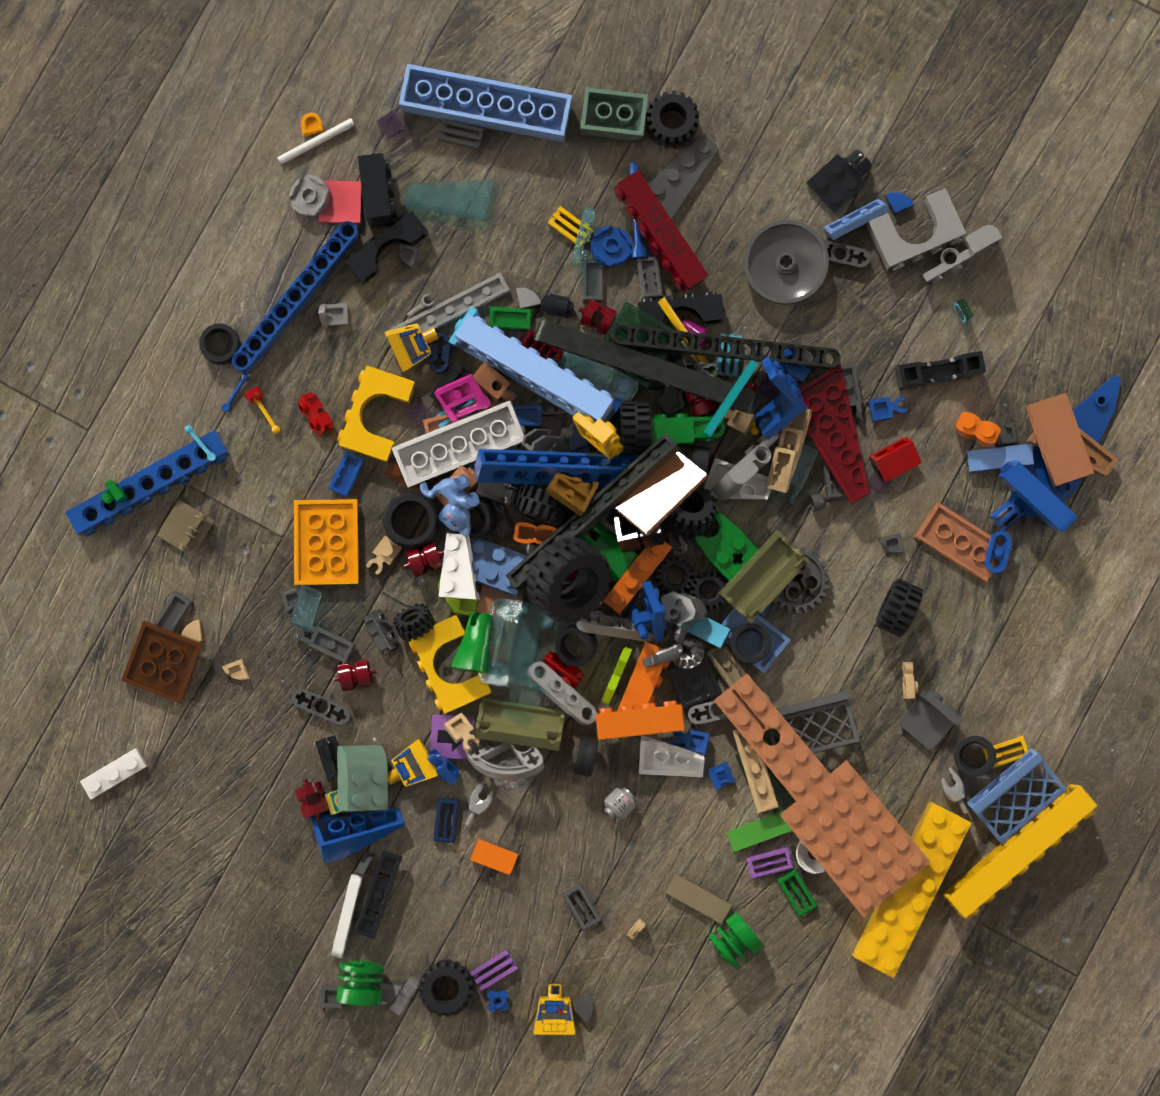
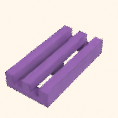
M788 847L746 858L751 879L793 869ZM785 853V857L752 864V861ZM784 861H787L788 865L761 871L758 873H755L754 869L777 864Z
M506 949L472 970L470 974L482 991L512 973L518 967ZM504 956L507 957L506 961L478 977V972ZM508 964H511L512 967L503 971L491 980L487 981L484 984L481 982L482 980L497 972L501 968L505 967Z

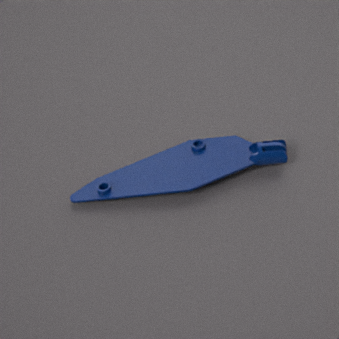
M1112 376L1073 409L1078 427L1097 443L1100 442L1116 408L1121 382L1118 376ZM1098 398H1101L1102 404L1098 403ZM1034 446L1032 450L1034 466H1027L1025 468L1062 502L1065 501L1078 489L1083 477L1053 487L1039 447ZM1012 491L1008 501L989 517L991 520L998 517L994 521L996 526L1007 521L999 528L1000 531H1005L1022 516H1039Z

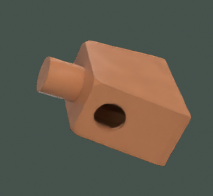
M483 362L473 374L480 389L494 401L499 398L504 402L513 401L517 396L508 389L511 383L488 363ZM493 382L499 385L498 391L492 388Z

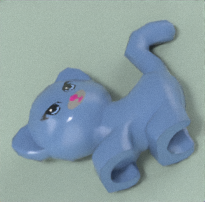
M460 475L456 478L442 479L431 491L425 481L419 484L420 490L425 497L434 499L440 493L449 501L440 512L439 520L445 523L449 529L459 531L463 536H468L471 531L468 509L475 507L480 502L476 493L468 494L465 492L470 485L467 476Z

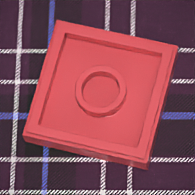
M325 181L330 189L331 199L328 207L319 215L318 222L342 224L345 221H351L354 224H361V181Z

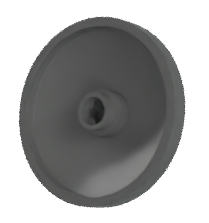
M779 220L762 227L749 241L744 256L746 278L753 290L765 300L781 305L800 303L814 295L822 286L829 265L828 251L820 235L810 226L795 220Z

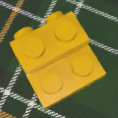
M579 412L572 417L580 435L609 460L622 452L623 446L619 442L620 437L615 433L617 430L610 422L604 423L600 418L594 422L588 415L584 417Z

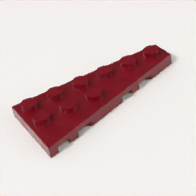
M840 363L800 388V395L803 397V402L807 405V409L813 410L807 432L853 505L869 495L870 489L843 369Z

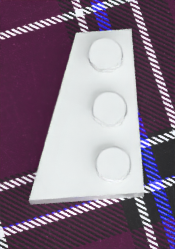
M715 458L704 488L711 491L735 465ZM758 473L754 474L729 499L768 500L771 489L766 488L768 477ZM711 491V494H710V495H714L715 499H719V498L716 497L715 494Z

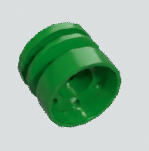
M735 912L725 920L730 929L728 932L718 926L716 929L722 937L718 939L713 932L708 936L712 941L713 947L724 961L738 971L741 968L740 964L736 961L738 957L746 964L748 960L744 952L748 950L752 955L756 956L765 948V945L740 915Z
M366 960L340 962L339 969L347 972L339 973L338 978L348 982L347 984L337 986L336 1001L360 1006L380 1005L383 989L373 986V983L383 982L384 977L375 974L384 973L385 966Z

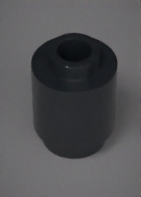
M556 294L544 296L542 311L547 312L549 315L567 318L568 314L572 315L574 302H571V297Z

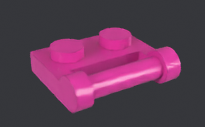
M472 374L436 389L434 392L452 422L459 421L461 417L481 408L486 409L491 405L489 398L484 395ZM474 397L477 400L458 410L454 408V406Z

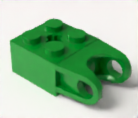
M664 414L654 415V418H651V445L665 433L679 448H692L694 443L716 442L721 439L725 431V424L721 420L717 426L719 432L713 433L709 438L703 432L713 417H688V414H676L675 418H667V415Z
M716 510L714 519L718 525L717 535L711 538L697 535L693 540L711 565L729 582L758 549L737 526ZM732 555H740L742 557V564L739 565L738 562L734 564L732 562L734 559Z

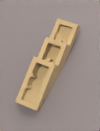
M806 409L782 429L779 445L775 448L766 488L787 493L802 451L813 410Z

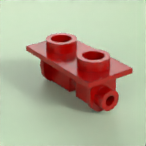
M312 391L306 395L302 394L298 400V408L308 418L312 431L316 432L320 437L325 430L330 431L333 429V421L327 411L318 413V410L322 409L323 405L317 395L313 394Z
M549 651L542 660L543 663L573 689L576 688L584 676L581 673L582 670L575 666L568 665L566 668L563 667L564 662L561 661L555 651Z

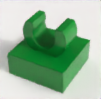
M110 479L104 484L108 491L101 495L105 503L110 504L115 499L122 503L128 499V496L116 481Z

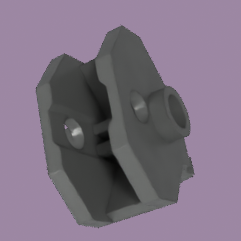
M534 429L524 435L522 445L527 451L568 452L570 448L566 441L553 430Z
M671 592L661 598L660 604L663 603L666 611L664 620L667 621L664 635L669 639L673 637L676 631L674 640L678 643L683 642L688 628H693L695 623L701 622L706 618L707 610L702 600L686 593Z

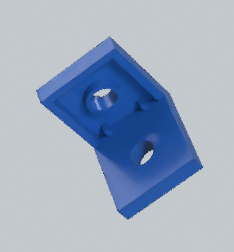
M767 356L761 362L772 383L782 392L755 414L762 434L769 440L808 407L803 402L804 399L800 395L801 391L796 386L797 383L790 374L786 375L783 372L784 368L777 360L773 362Z

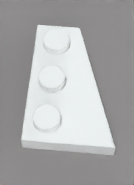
M446 534L439 597L480 600L479 593L476 591L475 582H477L476 574L473 573V556L469 535Z
M641 735L639 774L703 777L704 755Z

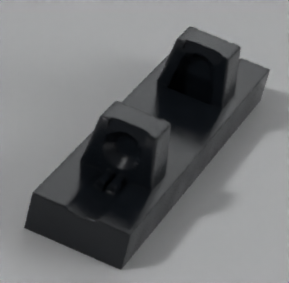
M382 850L354 933L375 939L403 856Z

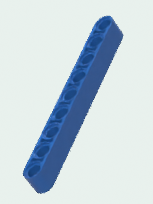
M345 221L340 224L234 354L232 364L239 372L249 373L253 370L355 245L360 234L353 222ZM353 229L354 234L352 236H344L345 230ZM340 245L341 249L338 253H332V246ZM327 261L328 265L325 269H318L319 262ZM313 277L315 280L312 285L307 286L304 284L306 278ZM300 293L301 299L299 301H291L293 294ZM282 309L288 310L285 318L278 317V313ZM273 325L275 327L272 334H265L267 326ZM254 342H261V348L253 351L252 344ZM241 358L248 359V363L245 367L238 366V362Z

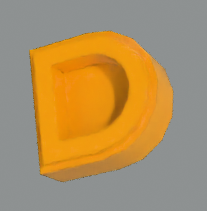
M308 113L303 116L301 127L304 137L324 133L322 120L317 114Z

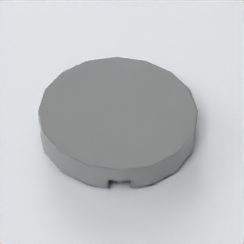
M314 175L299 178L290 191L292 208L298 214L308 218L320 215L328 207L331 199L328 184L320 177Z

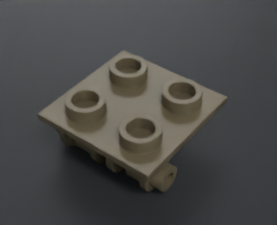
M178 499L157 536L193 557L215 520Z

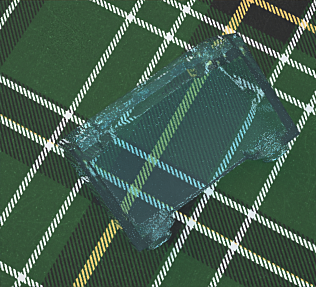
M497 598L492 603L490 614L493 616V628L489 642L488 674L479 673V679L484 683L542 693L539 687L528 679L527 670L530 665L536 662L542 629L552 628L556 621L537 608L535 604ZM534 670L536 677H543L541 672Z

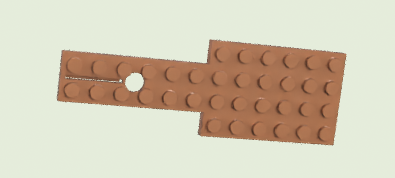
M748 674L744 675L714 700L795 799L796 802L780 814L782 819L863 917L930 863V860L847 760L829 773ZM768 729H775L780 734V741L774 746L767 745L763 740V734Z

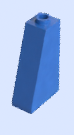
M1008 461L1002 466V472L998 476L1051 529L1064 532L1078 518L1075 513L1019 461Z

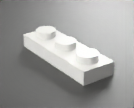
M135 748L80 782L90 800L148 766L139 750Z

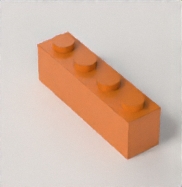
M664 541L662 545L644 548L606 596L603 603L620 615L640 590L642 583L648 580L671 551L672 546Z
M645 642L617 711H621L622 706L634 705V709H643L642 704L653 703L655 699L652 696L654 688L659 689L663 679L660 673L663 668L667 669L669 662L661 665L656 663L645 668L642 659L656 655V652L662 650V648Z
M676 701L664 702V706L655 707V703L642 704L643 709H634V705L622 706L621 711L612 712V708L599 709L600 713L595 714L598 740L683 731L682 704L677 705Z

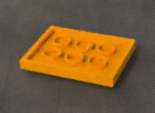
M358 499L294 500V585L359 584Z

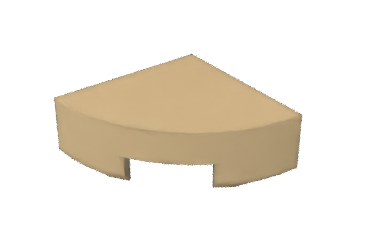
M201 620L189 623L181 635L197 641H203Z
M243 659L222 666L224 672L236 680L250 679Z
M638 918L627 933V936L635 939L639 932L641 933L645 928L646 923Z

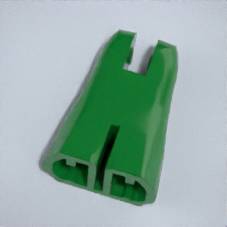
M597 523L590 529L597 536L594 540L587 534L583 535L580 539L589 543L607 558L611 568V581L615 582L624 575L639 556L640 551L634 550L622 553L617 536Z
M472 612L470 614L463 639L452 662V668L488 674L489 642L493 628V616L491 614Z

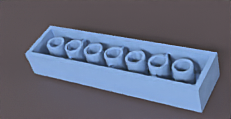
M407 64L399 107L401 112L437 119H447L459 123L564 143L572 106V95Z
M468 315L455 334L461 350L481 362L488 363L498 372L573 416L579 412L584 417L588 415L594 422L600 418L606 423L607 421L609 422L615 413L611 394L605 390L598 391L586 379L581 381L575 377L576 374L571 370L559 368L554 360L540 357V353L535 349L523 347L518 339L506 337L501 329L495 326L493 328L486 325V321L478 316L474 318Z

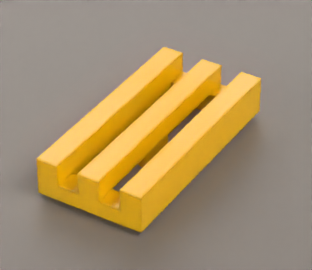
M561 206L548 221L551 227L580 248L583 247L594 232V230ZM560 214H563L565 217H567L581 229L586 231L587 234L585 235L584 233H582L580 230H578L576 227H574L572 224H570L568 221L562 218ZM558 220L559 222H561L563 225H565L578 236H580L582 240L579 241L565 229L556 224L555 221Z
M1024 736L993 745L996 750L1021 742L1020 746L996 753V758L1022 749L1024 753L996 762L992 769L1017 761L1028 752ZM984 748L982 749V752L984 753L985 760L987 761L988 754L986 749Z

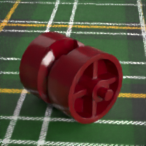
M590 299L584 309L581 307L579 309L582 312L580 325L589 329L595 327L596 332L607 336L611 328L619 325L615 323L618 311L609 307L602 308L600 303Z
M683 392L686 401L693 404L690 408L693 417H710L712 413L719 409L718 404Z
M435 542L424 545L421 551L416 548L406 552L409 561H407L408 564L404 565L405 569H412L415 578L426 574L427 569L435 571L443 566L441 558L444 555V551L440 552Z
M368 659L356 662L354 667L348 663L339 664L338 677H334V681H339L343 692L355 689L357 684L363 688L373 686L372 676L377 671L370 668Z
M304 779L303 787L294 790L297 801L302 803L300 810L303 819L313 815V817H316V820H320L321 812L330 809L327 799L322 797L324 790L321 781L311 784V782L308 783L307 779Z

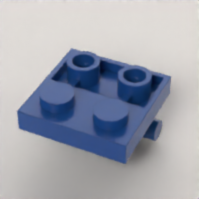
M651 581L643 582V612H639L636 604H631L629 606L632 615L631 621L635 630L638 631L641 640L649 638L646 629H651L655 642L664 640L663 631H666V623L663 618L666 616L663 603H659L658 590L653 588Z

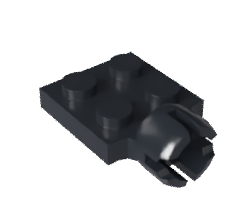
M858 149L854 150L846 158H842L837 154L806 182L834 214L866 186L862 178L871 170L872 164L868 158H865L857 165L864 158V154Z

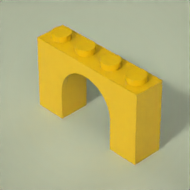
M366 366V369L360 372L358 382L361 383L359 389H355L351 401L354 403L352 409H348L344 421L347 423L344 430H340L337 441L340 442L339 446L341 448L389 464L393 453L392 447L396 445L395 442L368 432L362 423V413L367 403L377 397H389L410 405L416 383L415 381Z
M458 615L433 625V629H429L430 632L428 634L424 633V636L421 638L420 636L416 640L411 638L409 645L413 653H418L420 660L417 663L421 672L426 671L429 679L426 680L430 692L435 691L438 699L434 701L439 712L443 710L444 714H447L492 693L483 673L462 683L451 684L441 679L436 672L435 657L440 648L464 636L465 630Z

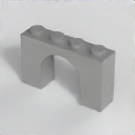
M946 188L926 196L923 201L933 222V235L925 243L910 244L901 239L888 213L868 222L866 227L886 271L891 269L894 272L904 268L905 263L909 261L916 263L924 259L923 255L931 252L934 255L944 250L943 247L948 244L952 247L962 242V238L967 233Z

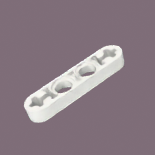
M352 874L350 877L331 956L343 958L363 876Z

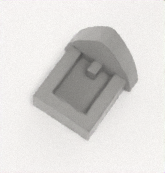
M347 303L321 304L319 306L318 313L323 329L349 325Z

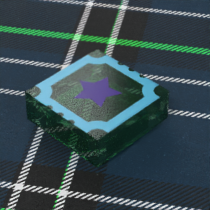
M962 298L953 305L963 324L973 317V313L965 299Z

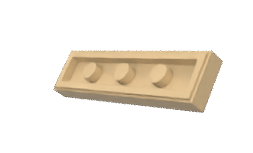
M733 730L732 732L757 813L778 808L766 764L740 732Z

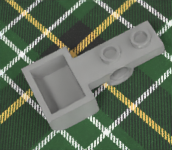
M983 226L966 237L967 250L959 253L954 248L945 249L941 254V264L924 273L923 278L927 284L930 282L936 284L944 279V274L949 271L951 274L963 268V263L1001 244L1003 237L995 226ZM947 254H954L957 260L953 264H947L944 258Z
M776 433L769 440L763 435L757 440L760 443L757 447L754 444L744 452L746 456L711 489L715 496L722 500L729 499L754 474L762 469L771 459V452L768 448L781 436L780 433Z

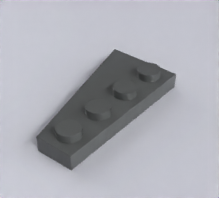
M705 134L648 184L671 219L674 218L676 212L718 152V148Z

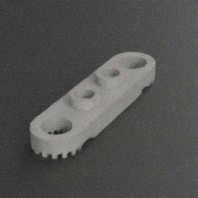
M535 662L528 667V679L538 686L546 696L569 716H572L583 726L595 722V714H597L595 707L545 663ZM536 667L543 671L542 678L536 677L534 673ZM583 709L588 710V712H590V718L588 720L584 719L582 716Z

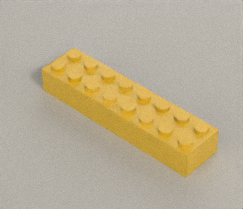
M1068 785L1066 791L1005 842L1000 843L941 894L958 915L964 918H971L979 912V906L984 902L986 904L991 902L996 897L995 893L999 889H1006L1012 884L1013 881L1011 879L1017 874L1020 876L1029 869L1027 865L1033 860L1035 862L1040 860L1045 855L1044 851L1050 846L1053 848L1062 841L1061 836L1066 832L1068 834L1073 832L1078 827L1077 823L1084 818L1086 820L1094 814L1095 811L1093 809L1097 807V804L1080 785Z
M928 802L911 839L930 860V863L875 908L852 953L856 959L893 978L895 977L971 822L935 803Z

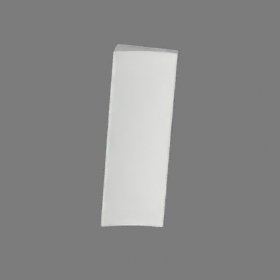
M509 400L392 447L406 485L410 487L475 461L479 449L503 450L521 443L524 433L512 401Z

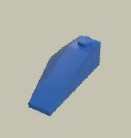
M399 808L372 810L367 813L351 811V813H336L333 815L329 811L322 813L320 820H316V817H311L318 849L324 864L346 858L405 826Z

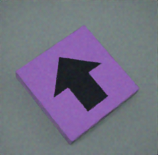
M432 715L430 751L435 748L442 757L468 759L463 748V741L461 740L456 743L444 728V724L455 716ZM465 716L475 732V717Z

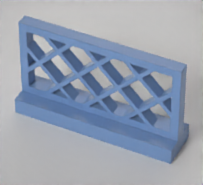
M1031 748L970 799L967 805L1002 844L1066 791L1067 788L1044 762L1040 754ZM1039 764L1044 768L1043 778L1033 777V770ZM1020 780H1028L1027 791H1016L1017 783ZM1032 781H1043L1041 792H1031ZM1047 782H1055L1059 786L1053 793H1046ZM1004 794H1011L1010 805H1001L1000 797ZM1016 794L1026 795L1025 806L1015 805ZM1030 795L1041 796L1040 804L1036 807L1029 806ZM988 807L995 808L994 819L985 818L981 813ZM999 808L1010 809L1009 820L998 819ZM1014 809L1024 810V817L1020 821L1013 820ZM997 823L1008 824L1007 831L1002 836L997 833Z

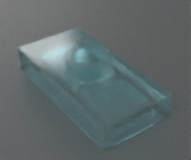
M303 584L300 587L289 624L309 632L312 629L322 592Z

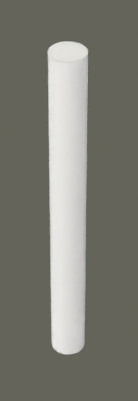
M350 118L279 156L278 159L282 165L355 125Z

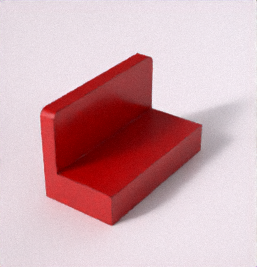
M907 437L869 455L872 464L878 468L885 482L922 463L913 441Z

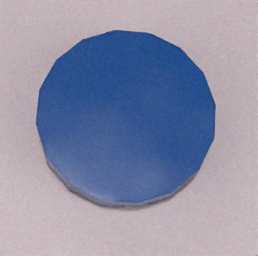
M606 226L600 228L594 234L590 243L591 253L599 264L606 267H618L629 259L632 241L623 229Z

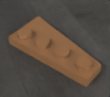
M1079 428L1094 473L1102 477L1107 476L1119 459ZM1033 431L1026 442L1039 447Z

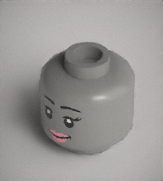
M616 788L605 798L604 805L606 809L604 811L611 819L616 817L624 820L635 809L634 801L636 799L626 788Z

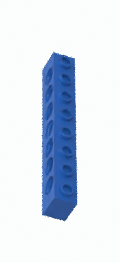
M213 430L199 438L207 449L216 455L214 461H209L208 458L201 459L200 453L203 449L196 441H193L120 481L118 485L124 493L127 494L129 490H134L135 497L132 500L126 499L122 503L115 499L116 508L109 511L108 503H105L101 498V495L108 491L106 489L66 511L65 513L76 533L81 536L85 535V537L90 536L97 531L96 528L99 526L112 524L115 522L114 518L119 515L126 516L134 511L133 508L141 504V506L150 503L152 497L157 494L161 496L171 491L170 487L175 484L182 485L190 480L189 477L195 473L200 475L208 470V466L214 463L218 465L227 460L226 456L230 455L220 434ZM190 459L191 466L184 470L182 462ZM171 469L172 477L165 480L163 477L164 472ZM152 479L154 482L153 488L146 490V481ZM96 510L98 513L97 518L94 521H90V512Z
M479 449L474 468L476 480L479 483L549 485L552 478L557 473L568 477L582 478V482L586 483L595 481L599 483L598 487H605L640 455L619 454L609 460L604 454Z

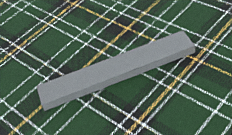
M500 272L389 330L417 323L422 332L433 327L437 330L465 316L471 306L478 309L510 293V289Z

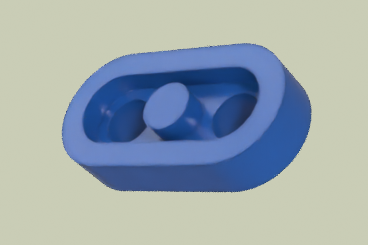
M1004 531L995 532L989 538L984 566L990 573H1000L1007 566L1012 540L1010 535ZM998 538L1003 541L1002 546L996 544ZM993 559L998 561L997 567L992 566L991 561Z

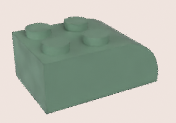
M585 87L580 128L581 135L626 141L642 139L648 95Z
M381 745L337 746L338 811L388 810L387 758Z

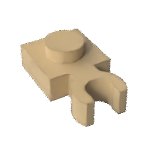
M729 408L722 420H728L727 425L747 435L756 416L736 409L733 411L732 408Z
M384 536L372 552L377 557L371 559L366 567L370 568L372 564H378V570L375 573L377 575L381 574L383 564L386 562L388 565H391L402 548Z
M903 662V699L915 698V694H918V682L914 681L913 662Z
M462 712L444 724V728L456 743L461 740L463 741V748L466 752L469 753L471 749L468 745L469 742H474L477 747L479 746V739L471 735L474 732V728Z

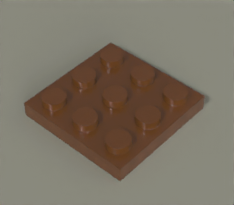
M143 621L121 681L177 703H182L204 643L151 622Z

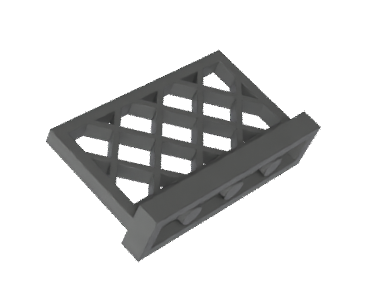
M847 690L776 708L786 721L791 720L790 726L796 718L807 721L802 732L794 727L792 728L800 735V738L803 736L813 742L810 747L813 754L860 742L848 701ZM845 707L847 716L844 721L833 716L836 708ZM821 712L828 716L823 727L812 721L816 713ZM830 718L841 724L836 734L825 728ZM809 724L820 729L816 739L804 734ZM843 726L852 730L853 739L845 740L838 736ZM768 729L771 745L774 746L776 745L775 738L780 741V736L773 733L772 729ZM823 731L834 737L831 744L823 745L817 741Z

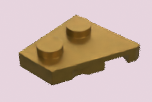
M557 473L552 478L545 492L581 516L585 512L599 483L595 481L586 483L582 482V478L568 477L567 475Z

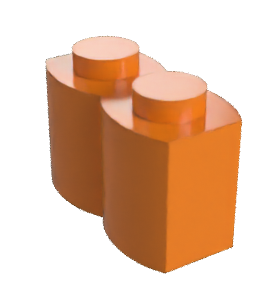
M962 412L956 423V432L961 437L976 440L979 445L985 448H995L1001 436L999 426L990 421H981L978 416L970 412Z
M518 522L515 524L513 539L520 543L528 544L535 542L540 545L557 528L547 524L536 526L531 522Z

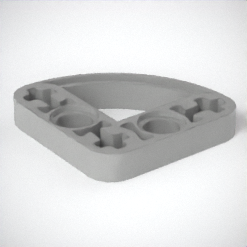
M480 739L478 747L475 743L469 745L471 748L470 752H466L468 761L476 770L494 779L520 780L534 776L544 768L542 755L536 747H530L527 751L521 752L518 749L523 745L501 742L499 746L491 747V740ZM511 748L522 765L502 767L486 761ZM531 756H532V760H533L535 763H537L536 765H534L533 763H530V759H529V758H530Z

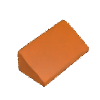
M478 839L470 860L511 875L518 854Z

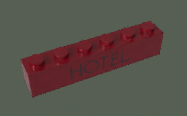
M639 170L618 182L614 188L616 198L623 202L627 208L628 216L638 224L640 234L648 239L651 250L654 254H658L662 260L663 268L665 271L670 272L674 278L675 286L685 293L704 281L709 276Z

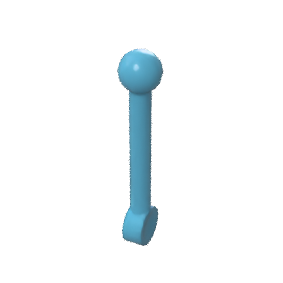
M187 425L185 432L190 434L204 450L208 460L214 461L216 455L210 452L193 432V427Z

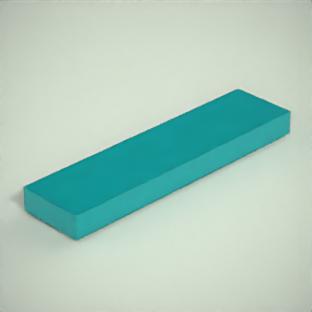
M753 360L749 362L704 430V435L709 438L711 437L758 366Z

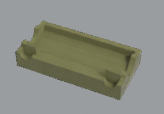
M775 531L718 594L749 623H753L754 619L765 610L810 560L801 551L796 549L783 534Z
M481 698L474 738L559 751L565 711Z

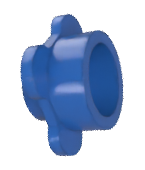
M491 990L488 992V1010L490 1012H495V1010L505 1012L508 1010V992L506 990H501V992Z

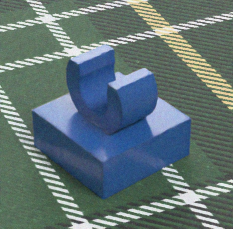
M727 761L707 769L715 790L735 782Z

